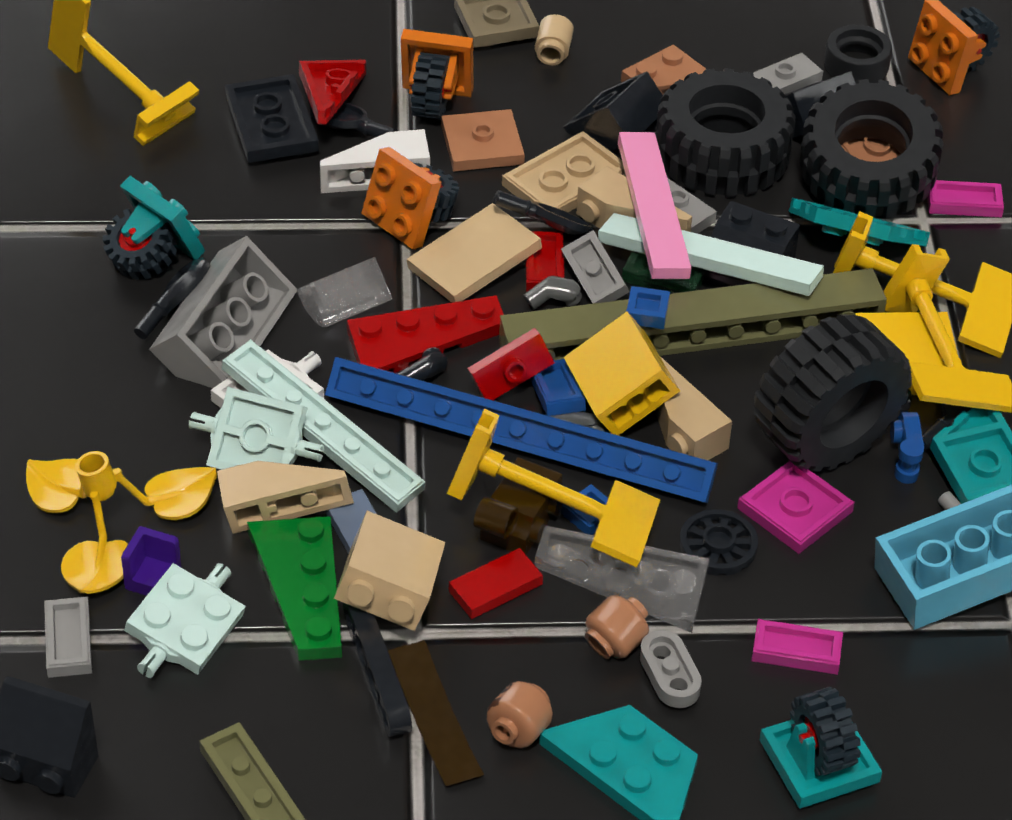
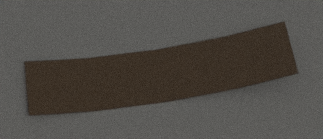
M425 640L388 650L415 722L445 786L483 776L484 773L453 712Z

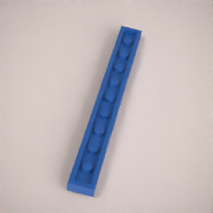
M339 357L334 359L325 393L326 396L472 436L483 410L487 409L500 415L493 443L708 503L718 466L716 462Z

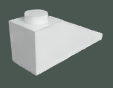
M425 129L387 132L321 160V194L368 190L377 155L381 148L391 147L411 162L420 163L422 167L430 165Z

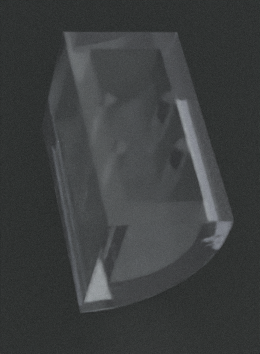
M375 257L296 289L307 313L321 327L330 326L392 300Z

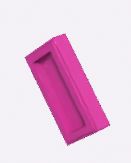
M936 180L934 187L930 189L927 196L930 214L1001 218L1003 215L1004 204L1001 184Z
M757 619L752 661L838 675L843 632Z

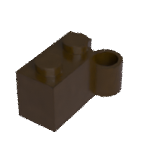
M519 457L514 462V464L562 485L561 473ZM503 478L491 498L485 496L481 500L476 510L473 524L475 528L480 529L481 540L511 552L520 548L527 554L534 543L539 544L542 541L550 517L552 515L557 516L560 513L563 503L507 478Z

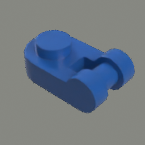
M900 412L898 420L892 421L890 428L891 443L898 444V456L900 459L896 463L894 475L898 481L911 484L916 482L919 476V462L923 458L924 443L918 413Z

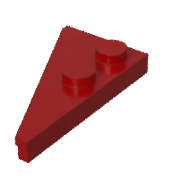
M366 60L299 61V76L317 124H327L366 75Z

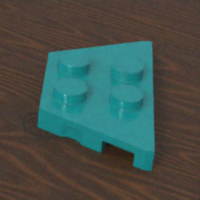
M793 197L789 208L790 213L814 223L822 224V232L837 236L847 235L858 215L857 213ZM873 218L867 243L880 246L885 240L927 247L930 232Z
M972 408L968 412L963 411L954 419L951 426L944 427L932 438L930 449L961 504L1012 485V431L1000 411Z
M631 705L545 729L540 734L539 744L639 820H680L688 797L689 786L697 766L698 754Z

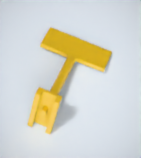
M54 0L48 49L77 74L82 68L85 48L142 100L141 104L145 110L137 115L134 138L142 146L195 113L196 108L189 100L199 95V89L190 81L166 97H163L157 90H150L108 50L88 34L87 27L91 0Z
M859 211L835 262L833 273L853 271L855 267L861 269L873 268L878 272L893 276L900 264L879 256V251L866 246L873 216ZM982 262L972 293L937 279L931 289L932 293L962 305L967 309L957 341L1001 358L1012 324V273Z
M912 244L883 292L887 298L885 311L917 312L919 309L945 366L909 361L912 385L919 400L1012 413V381L1009 375L966 369L962 365L932 302L933 293L931 289L950 260L946 250L938 248L935 254L923 253L919 245Z
M484 409L447 494L462 500L478 476L479 471L494 478L498 474L599 519V524L590 547L637 568L660 499L615 480L606 504H602L503 459L504 454L490 449L500 415Z

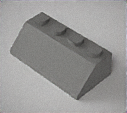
M245 236L218 251L211 261L206 275L184 299L149 350L176 377L214 388L230 377V375L222 370V360L250 339L260 347L298 289L249 237Z

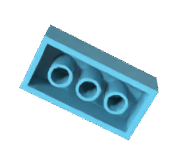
M1012 485L876 537L874 568L914 630L1012 591Z

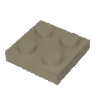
M454 0V8L468 37L473 38V48L536 38L538 35L539 24L527 0Z

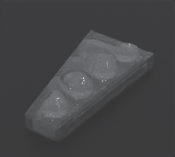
M550 526L544 527L535 556V566L538 569L605 597L619 595L628 599L632 596L644 605L650 616L692 633L708 572V558L645 546L640 563L636 568L590 547L594 535Z

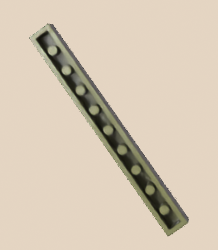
M870 268L823 274V278L810 296L758 283L670 294L664 329L643 326L641 328L648 335L659 356L798 338L802 335L801 331L809 326L815 327L819 325L820 320L828 317L836 318L837 315H855V313H884L887 298L874 269ZM629 299L500 315V348L536 328L541 334L553 360L564 359L563 357L624 314L627 310Z

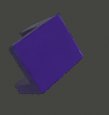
M139 526L121 556L125 589L147 596L173 563L181 567L179 539L173 535Z

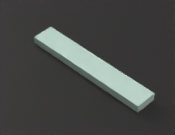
M613 213L598 230V239L601 243L645 254L637 218ZM681 230L692 267L805 296H810L823 278V265Z
M251 339L222 360V370L249 392L307 407L302 436L310 442L323 444L325 447L324 454L396 513L424 491L426 482Z

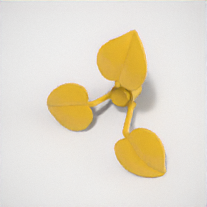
M100 451L85 453L79 459L53 461L29 459L26 467L27 488L33 503L40 510L48 513H62L73 508L79 497L86 498L88 496L92 500L99 542L84 541L76 544L66 552L61 563V571L65 581L79 593L86 594L107 590L124 578L121 556L128 543L123 540L107 542V533L100 502L109 499L114 494L117 482L144 506L154 505V511L158 517L166 520H179L188 518L203 508L209 499L217 478V471L214 467L171 470L161 473L148 481L145 485V496L123 476L120 468L112 470L108 456Z

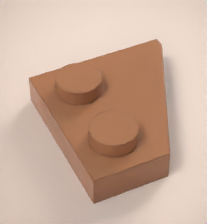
M673 44L622 70L621 82L647 71L663 95L679 79L684 81L688 74L694 72L702 74L706 68Z

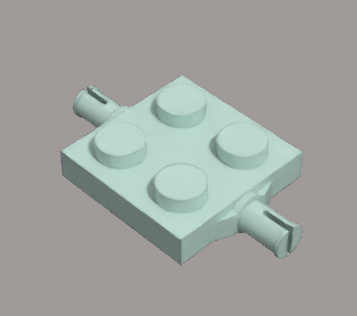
M227 387L223 405L215 417L193 412L190 418L205 423L202 424L189 420L190 429L211 433V449L206 466L220 470L254 461L293 465L298 456L320 462L323 455L308 450L311 449L324 453L325 448L323 444L302 440V428L308 410L307 407Z
M173 563L126 621L124 631L142 641L149 649L148 654L137 665V669L142 675L146 671L145 677H153L164 660L180 664L197 675L201 672L241 619L246 607L220 590L221 586L231 576V571L227 566L223 569L224 564H216L206 579H202Z

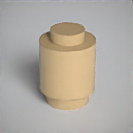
M554 14L548 15L541 20L535 43V52L542 63L551 66L558 65L568 56L574 31L573 24L569 19Z

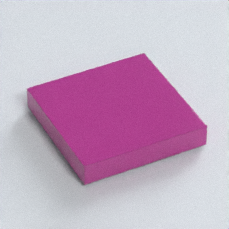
M788 461L739 498L737 509L800 554L851 514L855 502L812 471L798 468L791 461Z

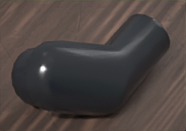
M430 347L423 352L420 360L397 374L424 381L444 372L448 362L447 356L439 348Z

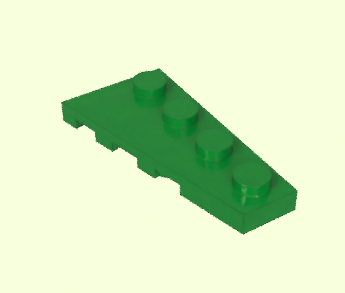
M331 516L247 522L248 535L251 542L255 545L258 560L262 570L267 575L271 593L275 602L278 603L283 623L298 660L342 658L338 600L334 599L337 586Z

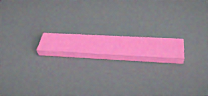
M619 132L618 146L652 279H690L692 268L655 132Z

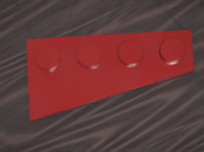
M497 295L349 319L347 320V332L357 363L386 371L391 369L393 373H397L408 367L409 362L420 359L423 352L430 347L439 348L443 353L445 349L455 345L464 348L499 335L500 315L504 314Z

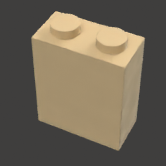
M366 511L352 543L334 599L415 631L430 599L445 542Z

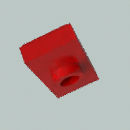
M533 328L467 369L481 396L494 400L555 362L541 334L536 328Z

